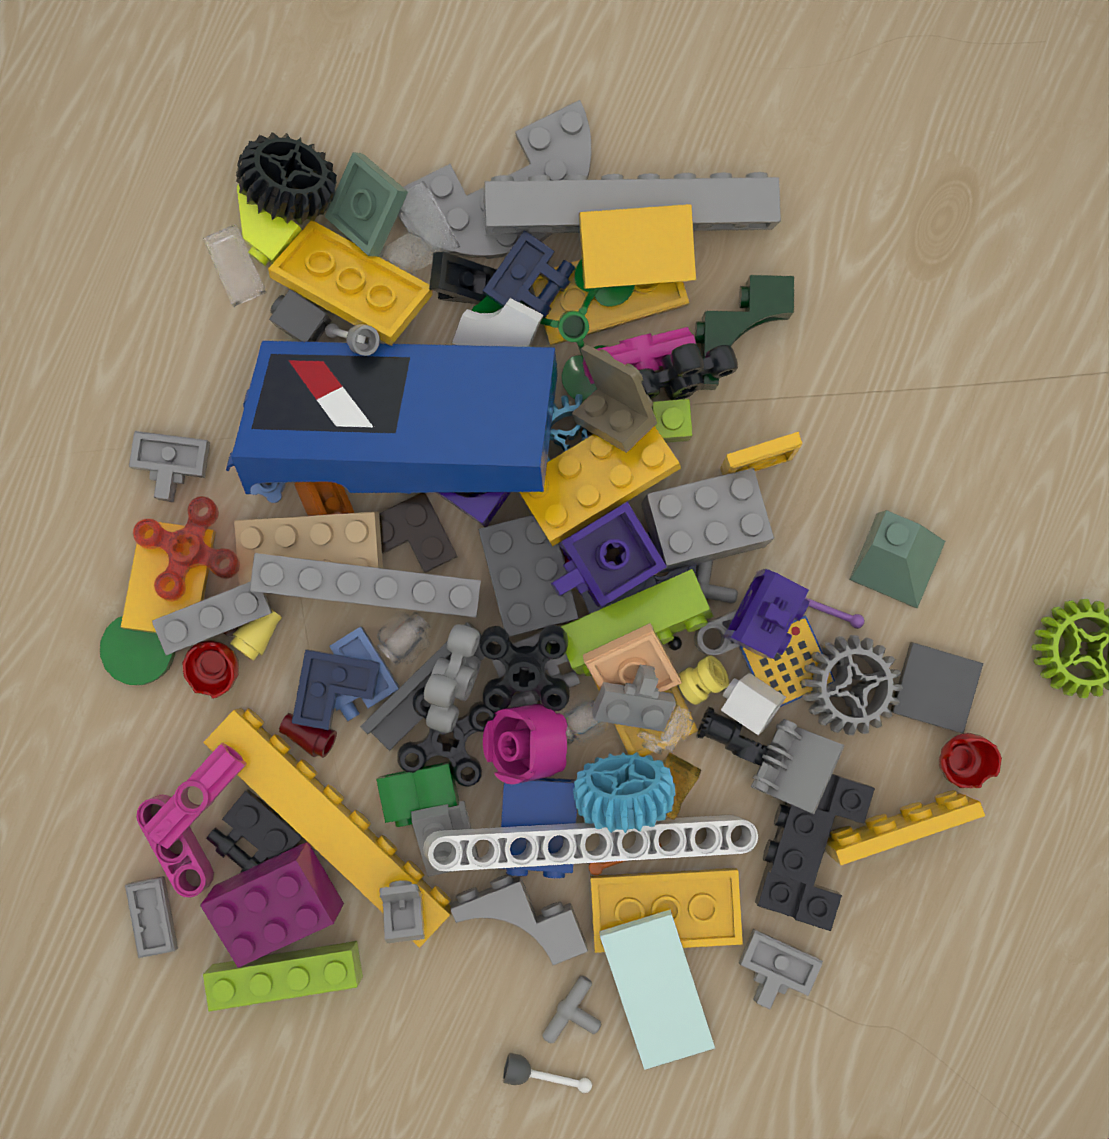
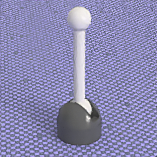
M509 1053L503 1072V1083L521 1085L532 1077L576 1087L582 1093H588L592 1088V1083L588 1078L576 1080L532 1070L524 1056Z

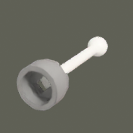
M331 323L325 328V333L330 338L337 336L346 338L349 348L354 353L364 356L371 355L379 346V334L372 326L358 324L350 328L349 331L339 329L336 324ZM366 337H369L367 344H364Z

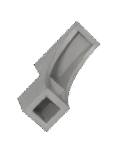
M507 874L491 881L492 887L478 892L476 887L463 891L456 895L458 901L453 902L451 906V912L456 923L474 918H492L503 920L522 928L539 942L553 965L588 952L587 942L572 904L569 903L564 906L562 902L550 904L542 908V914L537 916L521 876L512 878L511 875Z

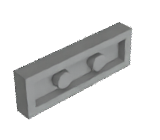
M248 582L152 620L165 654H171L273 613L265 593L250 591L251 582Z

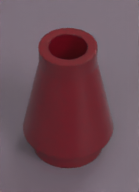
M288 713L280 724L279 733L286 735L312 757L317 755L322 758L326 757L335 743L337 731L292 724L293 714Z

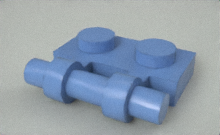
M363 627L357 628L329 646L336 655L380 662L374 699L362 698L367 708L377 704L400 688ZM337 694L335 709L336 711L341 710L347 722L360 714L353 703L359 697Z

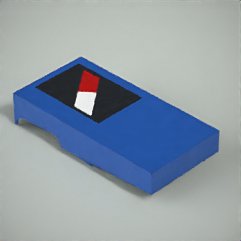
M262 341L250 388L245 395L244 411L233 452L229 455L226 471H229L230 467L235 466L246 494H251V487L257 483L334 482L347 488L350 493L544 492L558 376L555 347L393 344L390 346L379 343L374 353L364 356L354 353L347 343Z

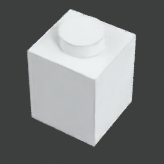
M748 673L740 680L734 678L723 694L727 701L721 711L759 735L769 726L786 696L751 673Z

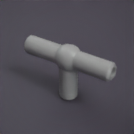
M713 560L698 564L696 577L706 599L735 603L738 595L736 589L709 584Z
M580 976L566 999L558 1004L557 1013L542 1034L543 1039L548 1043H555L569 1020L592 1034L599 1031L601 1021L578 1008L592 986L589 978Z

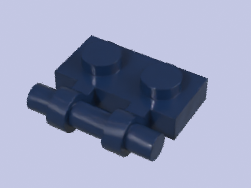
M524 230L483 289V294L502 307L511 298L543 315L542 318H546L551 311L549 306L559 291H565L570 281L568 278L575 270V267L570 262L563 260L557 270L548 265V262L553 257L555 251ZM540 275L548 283L539 296L536 297L529 290Z

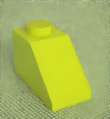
M238 184L237 194L243 239L251 247L248 253L264 266L268 262L273 264L302 229L292 220L288 224L281 217H276L272 220L271 214L266 211L258 214L257 205L247 204V197L239 193L240 187Z

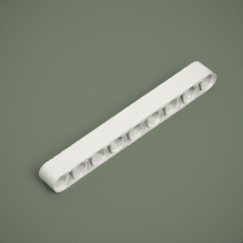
M734 815L666 818L662 821L656 820L655 827L643 826L641 832L636 829H629L626 833L623 830H615L610 833L607 827L596 829L594 823L443 830L433 832L426 838L423 851L427 860L437 870L462 871L743 854L755 847L758 841V832L751 822ZM740 825L742 829L741 837L738 841L732 843L731 832L736 826ZM705 827L707 831L706 839L703 843L696 845L695 834L700 828ZM670 829L672 836L669 844L660 847L658 841L660 834L664 830ZM634 831L636 835L634 845L624 849L622 846L624 835ZM598 833L600 838L599 845L596 849L587 851L585 848L586 839L591 834ZM561 835L563 837L561 850L556 853H549L548 843L550 839ZM520 837L525 838L527 845L524 852L520 855H511L510 846L512 842ZM479 840H488L489 850L487 854L479 858L473 857L472 847ZM441 842H450L452 846L450 855L446 859H435L433 852L436 845Z

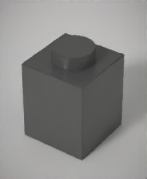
M289 289L285 296L280 295L275 300L270 310L272 316L269 319L276 327L298 342H318L326 326L332 321L327 313L291 289Z

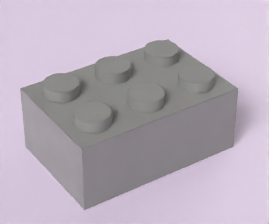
M754 468L648 493L641 503L651 541L667 566L660 573L765 548L774 539Z

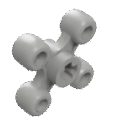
M457 624L452 628L447 641V649L452 653L451 660L443 657L437 660L424 690V699L432 704L427 714L426 724L431 729L442 733H450L454 729L459 716V709L454 705L455 698L462 701L468 699L480 670L481 661L478 657L474 656L479 644L480 633L472 627Z

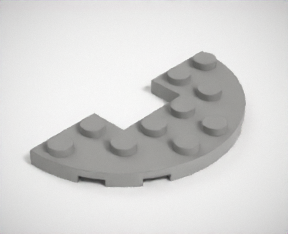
M580 100L515 132L516 138L530 165L508 175L513 177V181H528V177L533 175L550 176V180H565V177L568 175L580 174L587 176L588 179L591 162V135L586 112ZM451 164L403 187L408 191V194L399 211V219L412 233L431 243L437 249L464 257V255L486 257V259L506 257L521 236V234H485L483 188L466 196ZM553 233L531 235L542 242Z

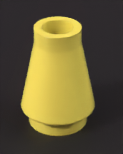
M272 610L273 613L242 625L233 633L235 637L230 644L254 661L259 654L263 655L282 617Z

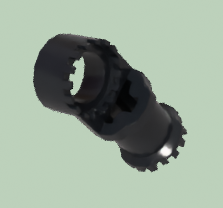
M708 707L704 713V718L701 720L704 723H700L696 737L700 739L707 737L725 745V749L732 751L733 755L762 766L764 762L762 756L763 754L767 755L769 751L766 748L767 746L740 735L742 724L736 720L734 721L714 713V708Z

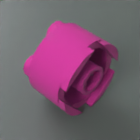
M532 704L499 710L495 713L497 714L495 718L487 722L483 733V751L487 763L493 762L498 771L494 772V774L502 782L519 784L551 777L565 769L567 763V721L562 714L555 713L553 710L545 708L542 704Z

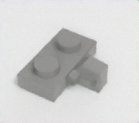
M135 431L129 467L150 471L149 479L156 481L154 498L161 501L174 502L177 483L184 484L185 476L205 478L210 442L202 439Z
M640 665L632 684L626 683L624 686L603 682L592 709V714L595 721L664 732L676 702L672 693L660 692L656 688L658 678H656L654 672L655 668Z
M755 929L752 930L739 960L741 966L756 972L753 980L758 982L759 986L753 1000L768 1009H771L777 993L785 994L789 987L809 996L823 962L817 957Z

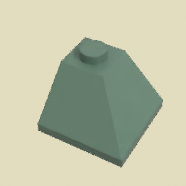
M887 510L879 512L874 519L849 580L909 606L918 608L946 541L916 522Z

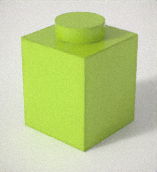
M690 399L652 402L653 406L651 408L657 421L655 427L665 442L689 441L693 436Z

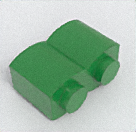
M451 761L424 766L421 770H417L414 773L401 771L378 777L376 781L385 823L395 821L396 827H403L412 824L411 811L446 804L449 807L458 806L460 801L452 773Z

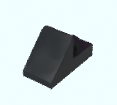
M444 251L434 252L429 289L438 292V299L443 301L478 304L487 297L483 294V289L497 269Z

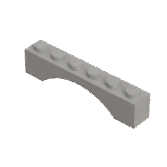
M254 553L250 591L477 617L481 580Z

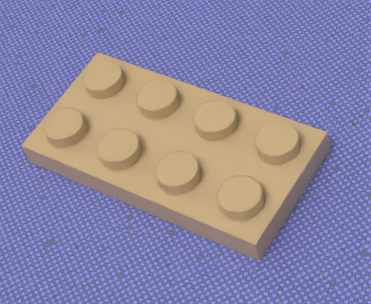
M379 511L234 521L239 586L251 582L254 553L383 569Z

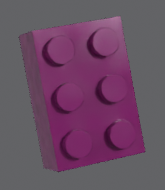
M307 841L214 885L200 906L239 968L333 925L344 902Z

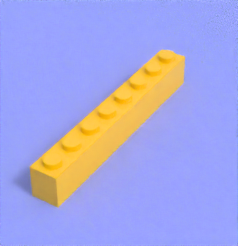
M242 708L233 710L203 743L213 752L224 742L239 753L247 765L237 775L382 913L383 901L380 898V888L389 887V884L395 881H410L412 884H417L422 894L425 939L412 941L420 948L451 915L450 897L438 886H434L432 889L422 879L424 873L416 864L410 860L405 863L395 854L398 850L397 847L384 835L378 838L368 828L371 823L358 810L351 812L341 802L344 800V797L333 786L328 784L324 787L315 778L317 772L308 762L303 759L298 762L288 752L291 747L284 739L277 734L271 736L261 727L264 721L249 708L246 711Z

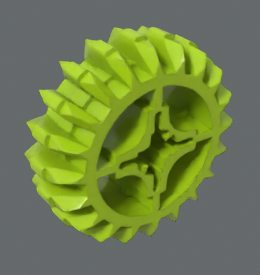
M1080 599L1078 604L1073 600L1065 601L1064 609L1061 607H1053L1051 609L1054 619L1051 617H1043L1041 619L1042 624L1047 629H1037L1034 632L1037 637L1042 638L1041 644L1032 645L1033 650L1042 652V656L1034 659L1035 665H1046V668L1040 673L1041 677L1046 679L1053 677L1050 686L1053 689L1063 687L1064 695L1073 696L1076 692L1079 698H1088L1091 692L1093 696L1100 697L1103 695V687L1109 690V608L1104 611V603L1101 601H1095L1092 605L1089 599ZM1086 618L1096 623L1101 629L1098 632L1087 634L1083 628H1077L1074 621ZM1062 635L1065 641V647L1063 651L1059 654L1058 646L1060 637ZM1081 642H1089L1087 643L1088 649H1084L1088 651L1086 655H1078L1080 654L1079 648H1083L1080 646ZM1108 643V655L1105 661L1103 649ZM1081 663L1085 669H1090L1094 675L1080 679L1069 673L1066 668L1069 665L1076 666Z

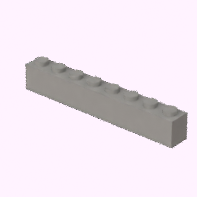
M765 172L749 173L746 175V178H732L731 173H714L710 175V178H696V175L693 173H681L674 175V179H660L658 174L652 173L639 175L638 179H623V175L607 174L603 175L601 180H587V176L580 174L568 175L565 177V180H550V176L533 175L528 177V181H513L512 176L500 175L492 177L491 181H485L483 188L485 234H522L524 230L529 234L580 233V212L686 204L692 205L693 231L772 230L781 222L779 177H768V174Z

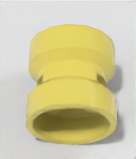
M708 655L700 660L697 667H688L679 673L682 681L679 684V688L685 698L694 705L707 700L711 692L719 693L729 686V678L725 668L712 655Z

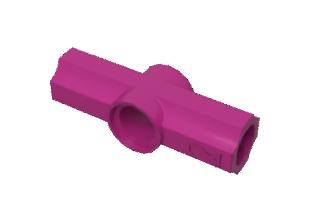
M685 327L653 336L649 333L619 341L620 344L606 346L597 350L603 349L607 351L615 360L624 365L629 363L638 370L651 368L655 371L660 369L659 366H663L661 360L671 354L672 350L688 343L696 344L689 328ZM583 359L582 364L585 376L588 377L590 384H594L587 364Z
M222 742L189 779L178 786L175 794L143 827L147 831L148 836L158 845L169 849L201 813L213 804L215 798L247 765L242 756L232 747ZM190 786H195L202 791L203 802L201 805L194 804L189 800L188 789Z

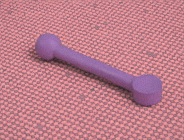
M805 597V599L810 601L809 607L848 621L852 627L857 629L864 625L865 620L860 614L850 615Z

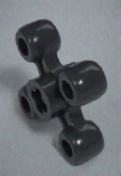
M688 343L681 345L661 360L664 371L655 373L651 368L638 370L643 377L642 385L650 399L656 397L662 387L665 388L670 400L686 399L705 386L702 375L711 373L714 378H721L734 373L738 369V362L733 348L730 345L717 346L706 353V358L703 359L696 344Z
M556 625L547 626L541 631L535 646H520L518 648L511 643L509 634L504 628L491 626L484 630L479 644L481 653L488 659H497L502 662L506 670L502 677L492 679L484 686L482 700L487 709L494 712L506 709L510 705L512 696L516 691L529 692L532 690L540 696L541 703L545 708L555 712L566 707L570 697L569 686L560 678L550 677L544 668L547 661L558 659L567 651L568 636L563 628ZM521 667H527L529 670H522Z
M425 687L415 692L412 705L414 711L426 719L430 706L424 707L420 704L424 699ZM483 701L474 703L466 715L457 719L456 725L452 730L455 740L449 738V743H442L439 734L445 735V733L429 728V733L423 740L418 742L410 741L404 743L399 748L397 753L399 766L406 772L414 773L417 770H421L431 757L440 755L447 757L452 762V773L458 784L465 787L475 785L482 776V768L480 762L467 753L465 742L471 734L484 732L487 722L495 718L496 712L487 709ZM481 712L489 714L488 718L484 721L476 719L477 715ZM410 753L418 755L415 761H408L405 757ZM465 767L473 768L472 773L468 775L462 774L461 771Z

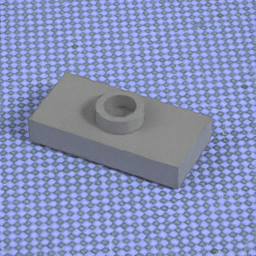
M165 876L126 884L125 888L138 958L177 950Z

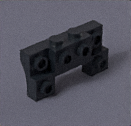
M832 774L815 814L786 802L785 805L780 804L774 818V825L778 826L774 840H768L763 854V861H766L767 864L755 899L756 905L791 916L796 921L831 931L842 895L837 891L815 885L817 873L835 815L864 824L875 788Z

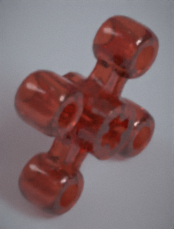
M196 497L189 503L187 509L188 521L183 529L169 532L163 529L159 522L149 518L140 520L134 526L133 537L138 545L149 550L163 549L168 554V567L157 576L154 582L155 592L165 601L173 602L182 598L186 591V574L192 568L200 565L206 566L215 576L221 579L234 577L240 569V560L235 552L226 548L212 549L205 543L204 536L206 530L217 521L219 516L217 505L208 497ZM202 508H208V512L204 516H198ZM153 529V535L145 539V533ZM189 542L192 545L189 547L190 554L185 556L182 553L184 551L183 544ZM224 559H229V565L221 569L219 567L220 562ZM171 581H175L174 588L171 591H166V585Z

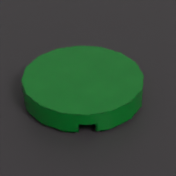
M123 616L116 618L105 629L100 641V657L105 670L115 680L127 685H146L158 680L170 669L175 652L168 655L165 654L157 633L121 628Z

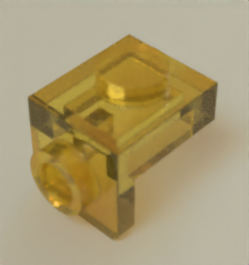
M669 752L663 760L664 767L670 768L673 783H675L676 795L674 796L672 811L666 813V816L675 820L679 814L682 802L698 780L701 769Z

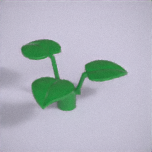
M582 258L575 269L574 280L580 289L589 293L579 311L570 310L563 313L559 320L542 318L540 322L541 325L558 328L559 333L565 340L577 343L580 353V349L585 346L583 339L589 331V323L585 314L592 299L595 297L604 306H616L628 300L635 288V285L584 289ZM485 297L472 308V311L477 313H494L503 307L489 297ZM598 345L593 348L598 349L606 346ZM581 353V355L572 356L566 361L562 371V383L567 393L573 399H575L577 394H581L583 403L597 388L595 383L590 384L588 377L585 376L582 364L584 357Z

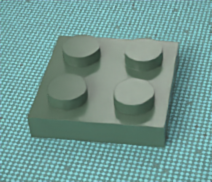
M353 152L325 218L368 256L379 257L408 191L366 155Z

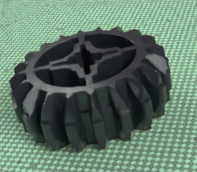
M272 132L268 138L259 135L257 140L249 141L243 153L239 156L236 182L239 183V193L246 195L247 204L257 205L258 214L266 211L271 214L272 220L276 217H281L288 224L292 219H295L302 225L306 219L315 221L319 214L324 215L336 193L337 175L333 172V163L325 160L326 153L315 151V144L306 145L302 143L301 137L298 140L290 139L287 133L282 138H279Z

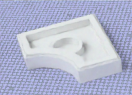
M511 298L503 308L494 313H477L467 309L460 319L452 343L470 346L530 347L543 315Z

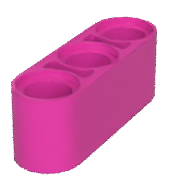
M168 795L154 796L140 804L136 814L138 824L174 890L183 897L191 898L197 896L211 885L214 877L212 866L190 826L178 838L183 845L181 854H175L170 849L158 845L148 836L147 831L143 827L153 818L151 815L152 805L158 804L163 807L171 798ZM188 869H193L200 875L201 882L199 886H193L187 881L186 872Z

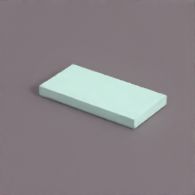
M671 909L599 931L644 1070L715 1049Z

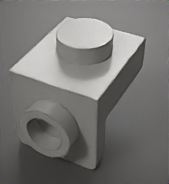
M395 881L390 883L389 887L380 888V898L383 901L385 941L387 943L425 939L422 894L418 885L412 884L410 881Z

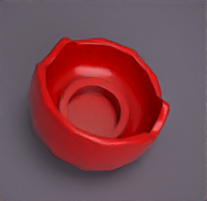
M207 640L197 643L188 650L182 662L184 678L194 693L211 696L212 699L218 698L229 691L239 675V660L235 652L227 645L217 641Z
M963 733L950 739L941 749L939 767L945 779L957 787L981 788L987 779L998 776L1002 757L997 746L983 736Z

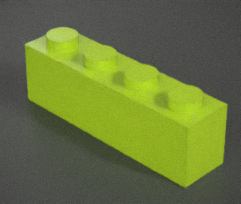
M693 569L563 625L561 628L565 630L568 636L566 655L572 669L578 675L584 673L585 676H591L592 674L584 663L583 654L649 623H651L662 645L674 639L673 634L687 629V632L701 629L708 624L707 619L714 616Z
M357 941L266 955L239 968L234 961L212 964L203 973L208 1012L357 988L363 978Z

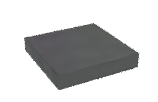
M910 642L898 683L902 685L903 689L895 693V698L900 703L892 705L891 713L963 734L984 663Z

